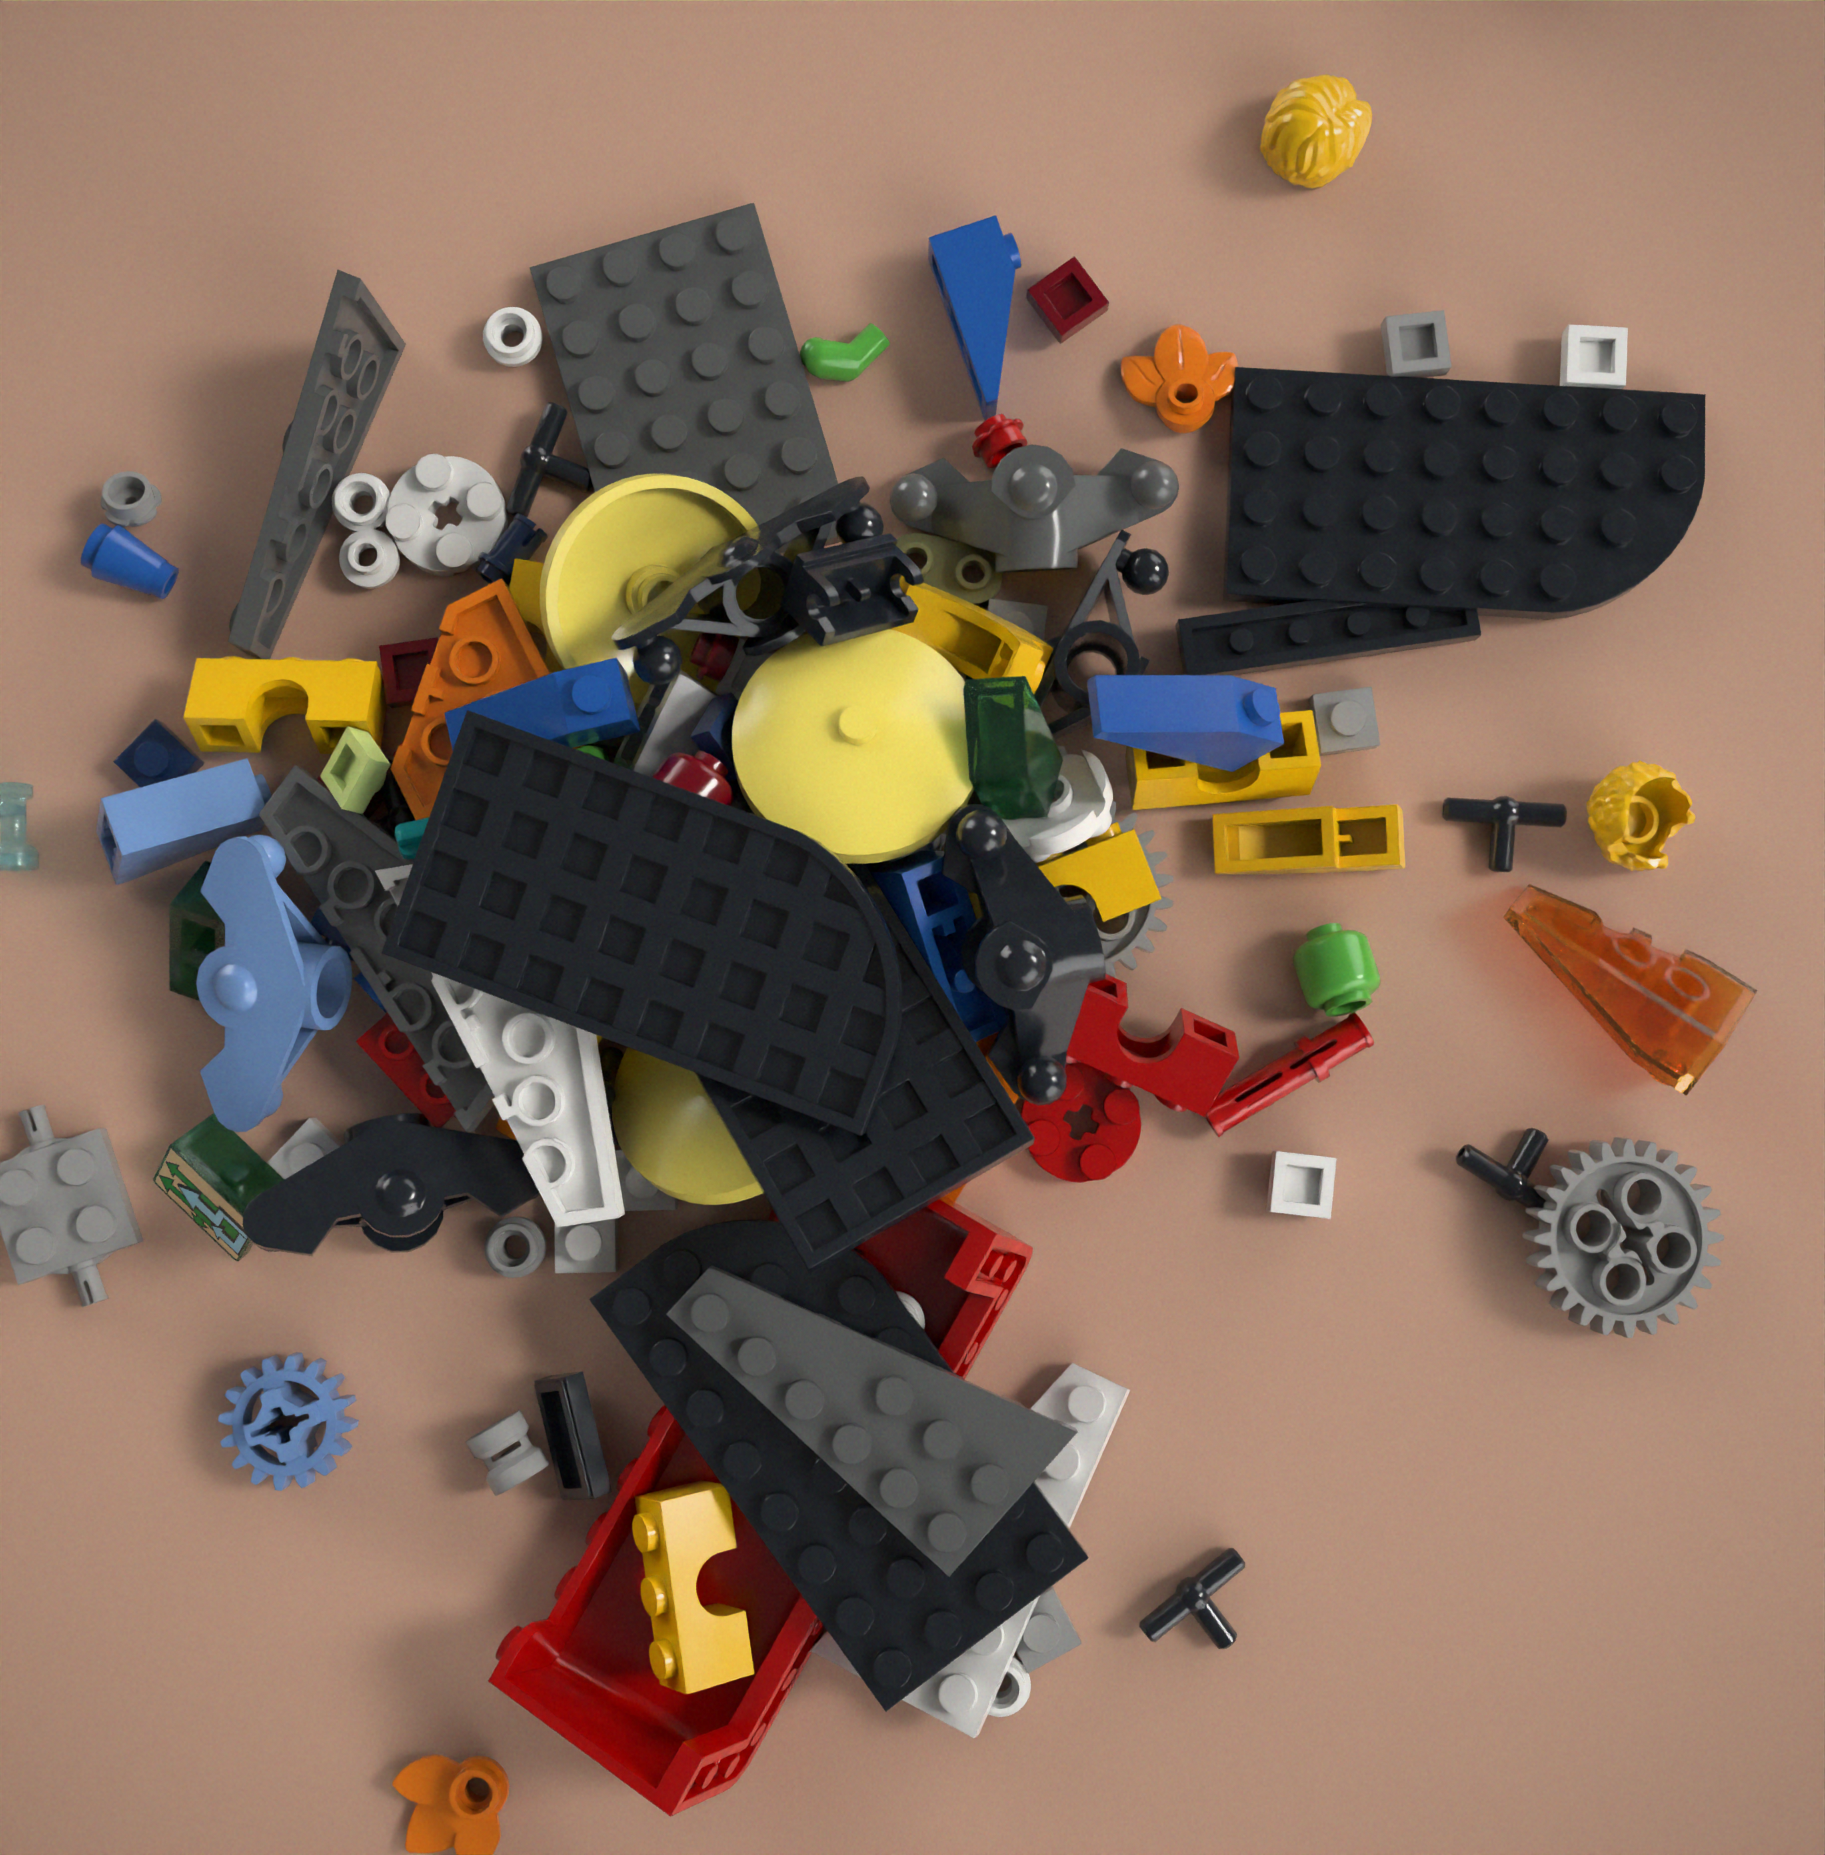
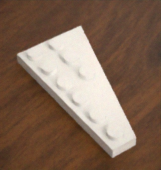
M413 864L375 871L385 891H390L397 906L401 900ZM432 973L433 978L431 981L475 1067L482 1070L495 1096L492 1101L502 1120L507 1119L524 1153L522 1159L556 1226L562 1227L615 1219L625 1215L596 1035Z
M1074 1363L1062 1373L1031 1407V1410L1075 1427L1078 1431L1035 1480L1069 1528L1130 1392L1129 1389ZM1040 1596L902 1700L970 1737L976 1738L982 1729ZM828 1631L810 1650L860 1677Z

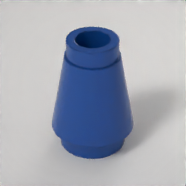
M104 523L98 525L88 538L81 555V565L91 570L93 578L148 595H154L160 599H165L168 596L179 574V568L169 564L166 559L120 525L114 528Z

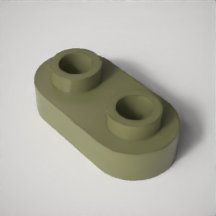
M909 533L897 539L896 546L907 556L912 553H919L926 558V565L920 569L924 579L923 583L950 593L981 608L989 604L990 598L995 599L999 594L1003 572H995L994 554L992 552L958 541L923 533ZM969 566H977L983 571L984 578L978 583H969L962 576L963 570Z

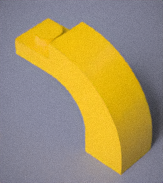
M901 575L899 579L901 590L911 597L919 610L913 623L890 629L914 637L941 654L956 670L982 684L995 701L1018 710L1022 702L1029 705L1040 684L1044 669L1054 648L1023 628L979 606L926 583L912 586Z

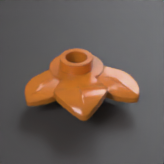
M1175 324L1167 328L1159 337L1155 345L1154 356L1123 357L1120 372L1126 391L1134 401L1155 407L1159 418L1172 431L1190 433L1201 428L1211 418L1215 401L1233 391L1235 367H1238V362L1235 354L1232 352H1215L1208 355L1205 342L1198 332L1190 327ZM1187 398L1193 400V402L1182 403L1177 399Z
M433 1754L423 1756L409 1763L399 1772L392 1782L393 1787L408 1800L418 1803L412 1813L406 1834L405 1847L409 1853H435L454 1847L457 1855L494 1854L501 1837L498 1812L504 1806L509 1794L508 1776L504 1768L497 1761L486 1756H473L458 1763L443 1755ZM482 1778L489 1786V1793L483 1796L473 1793L469 1785L470 1779Z

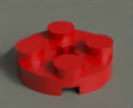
M1083 1062L1065 1065L1067 1085L1060 1099L1050 1105H1036L1026 1100L1023 1101L1020 1115L1035 1138L1034 1144L1028 1147V1150L1042 1169L1057 1178L1077 1183L1103 1180L1124 1166L1137 1147L1142 1124L1139 1100L1130 1088L1121 1087L1110 1082L1102 1075L1100 1070ZM1083 1104L1092 1109L1090 1118L1097 1122V1127L1093 1134L1084 1132L1078 1140L1069 1136L1071 1125L1063 1120L1068 1110L1078 1112Z

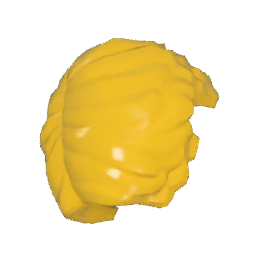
M1324 74L1296 79L1289 83L1286 88L1281 89L1272 102L1270 110L1265 117L1260 150L1268 166L1272 167L1273 172L1276 175H1280L1283 180L1306 188H1321L1353 166L1371 127V106L1367 101L1357 100L1355 89L1346 78Z
M1640 760L1632 762L1627 766L1620 765L1614 768L1594 787L1589 800L1586 802V811L1589 815L1588 825L1594 833L1595 842L1600 847L1601 854L1608 862L1623 866L1630 871H1649L1656 868L1666 869L1668 866V856L1661 852L1665 842L1682 827L1695 821V815L1689 810L1692 800L1681 789L1676 780V775L1663 769L1661 766L1647 764Z

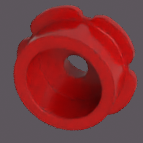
M1004 414L992 416L982 422L974 432L976 440L972 445L974 456L977 458L982 457L988 468H996L1001 459L1015 448L1027 446L1028 442L1021 432L1024 427L1023 422L1019 418L1013 420L1010 418L1006 419Z

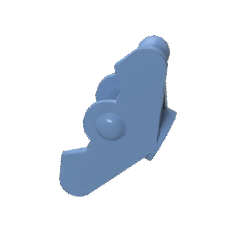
M267 835L233 837L221 843L215 851L200 891L225 924V946L216 949L206 956L199 967L196 981L199 1000L205 1011L218 1024L225 1026L224 1048L200 1070L218 1121L227 1129L235 1132H247L260 1125L264 1118L274 1114L281 1106L283 1099L281 1083L317 1031L331 1030L340 1022L349 1003L353 980L351 962L347 952L340 946L328 945L277 884L275 878L284 870L286 856L284 848L280 843Z

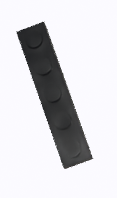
M1302 601L1178 619L1175 625L1183 675L1233 676L1475 641L1482 634L1476 610H1465L1463 613L1432 612L1426 607H1408L1406 610L1365 608L1366 604L1326 601Z

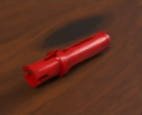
M1353 1012L1346 1019L1310 1040L1306 1036L1294 1042L1295 1049L1219 1093L1205 1117L1214 1133L1218 1137L1224 1135L1223 1133L1264 1108L1271 1106L1279 1099L1313 1079L1320 1083L1330 1077L1328 1070L1363 1049L1373 1046V1038L1360 1017Z

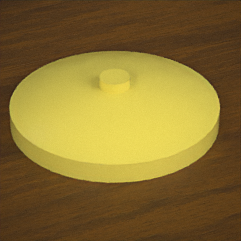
M644 474L621 479L589 496L568 516L559 528L546 555L541 575V620L551 651L562 669L566 670L617 658L627 672L637 713L650 684L644 682L635 671L633 665L635 646L625 650H618L611 638L613 633L697 564L712 547L728 542L757 527L758 525L739 503L721 490L698 480L671 474ZM757 567L745 574L736 587V600L742 611L748 609L756 601L760 592L761 578ZM697 602L689 612L705 614L699 608ZM670 628L658 634L657 636H665L673 640L679 647L683 660L681 670L715 693L719 682L707 676L699 680L696 677L698 666L689 662L690 654L700 631Z
M891 629L822 647L809 634L786 644L766 659L748 681L740 696L732 725L734 769L742 794L754 814L805 833L821 842L846 864H868L896 859L926 846L947 830L950 818L954 813L968 803L979 775L983 750V732L977 704L961 675L941 654L927 644Z
M628 1047L616 1075L614 1085L616 1097L612 1104V1120L618 1143L631 1165L652 1185L665 1194L689 1203L721 1205L739 1202L762 1194L761 1188L695 1073Z

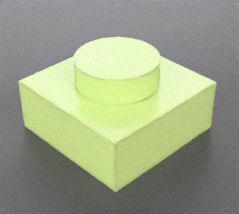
M347 726L320 777L341 809L363 814L374 793L378 792L383 786L386 772L391 764L369 732Z

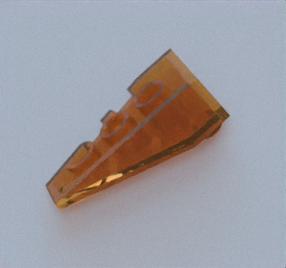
M1531 884L1525 888L1503 917L1634 1063L1647 1070L1649 1075L1659 1083L1672 1086L1685 1096L1688 1095L1725 1047L1758 991L1701 955L1685 949L1681 956L1677 957L1650 945L1652 943L1651 934L1634 927L1629 934L1617 932L1603 926L1602 919L1597 912Z

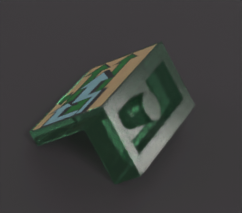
M214 1113L169 1145L153 1178L154 1183L235 1261H239L246 1256L253 1245L247 1238L242 1225L243 1213L248 1203L257 1195L284 1180L234 1131L223 1126Z

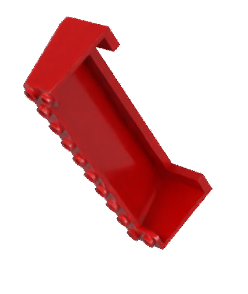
M945 1196L855 1247L864 1252V1257L886 1277L895 1291L909 1294L920 1304L925 1317L924 1331L954 1372L963 1377L964 1380L1026 1271L1033 1252L1032 1246ZM772 1209L769 1220L779 1221ZM664 1405L657 1411L648 1426L647 1435L650 1439L639 1458L630 1461L620 1474L616 1484V1489L620 1492L609 1511L602 1513L590 1527L585 1538V1543L589 1546L579 1564L569 1569L558 1583L554 1593V1597L558 1601L547 1619L531 1622L524 1628L516 1626L508 1632L496 1651L495 1657L499 1662L488 1682L671 1817L730 1789L739 1780L760 1747L812 1654L810 1650L819 1641L825 1627L730 1496L737 1548L716 1553L706 1560L697 1576L696 1593L702 1607L720 1603L746 1611L754 1674L687 1695L660 1685V1680L653 1672L649 1656L650 1645L654 1642L651 1616L645 1610L641 1597V1582L646 1578L643 1555L636 1546L632 1531L633 1518L637 1515L635 1497L700 1480L722 1484Z

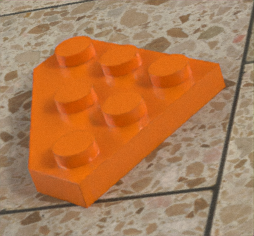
M502 578L447 605L439 627L441 635L432 661L425 667L411 708L413 715L402 746L398 745L390 768L415 820L430 817L453 752L444 713L551 674L507 584Z

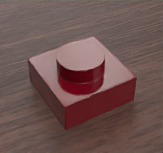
M1075 256L1027 289L1026 294L1028 302L1060 344L1107 312L1109 306L1107 298Z
M438 637L379 646L386 704L391 708L413 705L425 667L432 661L439 640Z

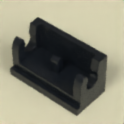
M889 533L797 554L780 605L822 647L913 623L919 609L911 597L901 590L899 579L900 575H902L905 581L912 586L922 584L924 579L918 566L896 546L898 540Z

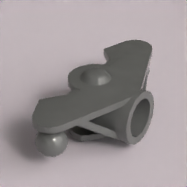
M1031 444L1015 448L1003 457L993 473L992 480L969 482L944 458L937 460L896 481L891 490L890 505L897 519L910 527L992 552L994 554L995 572L1054 571L1078 568L1079 549L1167 510L1178 496L1179 483L1173 469L1164 462L1123 448L1114 455L1097 475H1073L1072 468L1061 454L1047 446Z

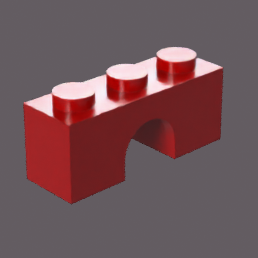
M1105 974L1104 980L1089 983L1067 1049L1066 1062H1083L1100 1070L1106 1079L1118 1086L1130 1088L1134 1085L1154 1094L1160 1103L1174 1111L1185 1112L1188 1109L1206 1117L1240 1058L1235 1032L1180 1008L1173 1023L1165 1032L1149 1038L1136 1037L1126 1032L1120 1026V1022L1129 1008L1127 983L1108 974Z

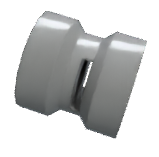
M521 1410L503 1418L466 1441L474 1458L483 1460L488 1469L486 1480L495 1496L522 1483L550 1464L541 1447L531 1444L527 1436L529 1425ZM519 1440L520 1445L512 1448L511 1450L507 1451L506 1453L502 1454L496 1459L492 1457L494 1454L502 1451L503 1449L507 1448L508 1446L512 1445L513 1443Z

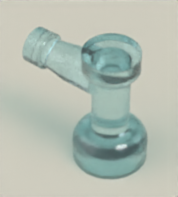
M18 782L0 783V871H32L39 869L38 850L26 843L27 800L33 798V785Z

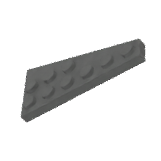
M338 269L295 416L283 438L282 449L284 453L242 596L230 619L229 629L231 633L228 642L246 654L258 659L271 658L332 517L333 492L339 482L350 475L406 346V343L361 278Z

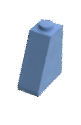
M248 758L101 798L96 832L115 884L119 885L214 849L230 838L247 836L262 830L264 822L259 813L271 798V792L262 774L254 776Z

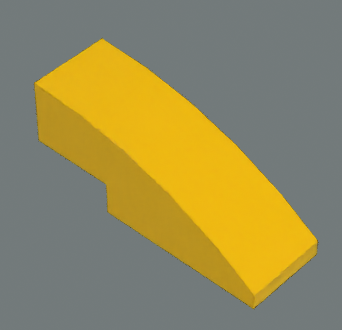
M1398 804L1350 808L1321 806L1212 814L1215 874H1295L1405 869L1403 810Z

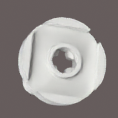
M428 454L422 457L417 462V465L411 467L400 477L391 492L388 512L385 518L386 527L404 556L421 570L442 577L455 576L454 573L465 572L471 568L475 571L481 563L478 559L480 553L488 554L509 527L505 500L493 477L484 468L468 459L456 456L444 457L439 454ZM450 503H457L456 511L462 517L461 523L458 526L448 523L443 530L437 529L438 518L435 516L436 510L440 506L446 507Z
M1049 746L1034 750L1013 761L1000 774L1004 783L997 790L995 797L992 791H990L987 807L994 810L1001 817L1014 838L1034 863L1047 859L1051 854L1069 850L1088 838L1100 836L1110 827L1112 817L1109 810L1113 801V791L1102 763L1092 753L1082 750L1084 757L1077 754H1067L1064 746ZM1054 794L1055 798L1058 799L1054 803L1044 806L1043 799Z

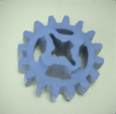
M295 1352L287 1356L283 1367L280 1358L274 1355L262 1360V1371L253 1366L240 1374L247 1388L236 1386L227 1390L225 1397L236 1406L235 1409L220 1414L218 1421L226 1425H232L233 1433L221 1440L220 1443L222 1447H238L240 1454L232 1463L235 1470L248 1463L255 1467L251 1483L257 1485L269 1475H274L273 1483L275 1490L282 1491L290 1486L294 1476L296 1482L303 1488L315 1481V1470L326 1476L337 1468L331 1454L343 1456L351 1450L352 1445L341 1436L342 1433L349 1432L358 1427L359 1420L345 1416L344 1409L357 1400L355 1395H339L337 1388L345 1379L342 1373L329 1379L323 1376L326 1360L322 1358L317 1359L305 1368L303 1354ZM299 1383L311 1389L318 1398L301 1391ZM260 1397L262 1407L256 1419L252 1421L253 1408L257 1398ZM295 1414L296 1417L303 1414L309 1415L308 1418L300 1421L295 1427H283L282 1425L273 1428L269 1427V1424L279 1420L282 1415L290 1416ZM326 1421L324 1438L314 1452L313 1448L318 1446L315 1434L321 1422ZM261 1445L277 1452L278 1458L269 1454Z

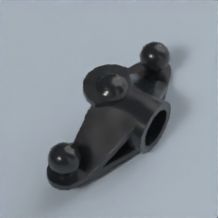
M861 476L841 482L728 542L712 547L697 564L622 624L613 633L611 638L618 650H625L635 646L633 665L637 675L644 682L651 685H662L673 681L680 673L683 660L679 647L673 640L665 636H657L670 628L748 636V639L742 646L747 656L769 653L785 646L806 632L780 605L796 555L824 548L834 521H836L835 530L837 538L842 544L882 535L884 525L881 515L869 504L860 503V500L870 490L866 479ZM790 541L784 555L774 552ZM757 567L761 578L760 592L756 601L748 609L742 611L736 600V587L745 574ZM697 602L699 608L705 614L689 612Z
M1121 529L1061 636L1051 638L1046 642L1054 649L1044 669L1040 684L1030 704H1027L990 782L989 789L997 792L1004 783L1000 774L1017 757L1092 724L1088 691L1082 690L1073 683L1067 672L1068 666L1074 658L1083 653L1093 652L1107 658L1113 665L1116 675H1143L1150 660L1143 656L1139 658V650L1134 642L1117 571L1122 573L1123 581L1131 591L1140 595H1150L1161 590L1167 583L1169 569L1165 558L1157 550L1142 548L1132 552L1125 547L1131 536L1130 533ZM1104 591L1110 622L1103 620L1087 621ZM1051 692L1058 706L1068 714L1030 733ZM1054 794L1045 797L1043 802L1045 804L1051 802L1055 798Z
M969 804L958 809L950 818L946 830L941 872L944 876L977 894L982 917L978 918L965 934L961 946L962 966L969 980L997 1005L1005 1007L1007 1019L990 1047L987 1056L1012 1091L1021 1099L1036 1105H1050L1060 1099L1066 1089L1067 1075L1065 1064L1067 1049L1088 984L1105 979V959L1100 936L1086 899L1082 895L1063 899L1017 842L1001 817L989 807L980 804Z
M403 1113L367 1120L348 1128L343 1134L344 1145L251 1200L243 1213L242 1225L247 1238L258 1248L268 1252L281 1251L313 1256L332 1228L361 1227L364 1235L376 1247L391 1253L411 1252L425 1246L437 1234L443 1221V1210L475 1200L502 1218L526 1202L537 1198L540 1193L522 1159L524 1153L517 1140L432 1127L431 1122L424 1114Z

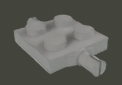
M39 1105L18 1113L30 1147L22 1150L14 1158L0 1163V1232L18 1285L51 1274L72 1273L82 1302L81 1305L86 1307L109 1298L106 1295L97 1264L102 1263L115 1251L143 1242V1238L107 1129L98 1128L72 1138H55L45 1110L46 1107L45 1105Z

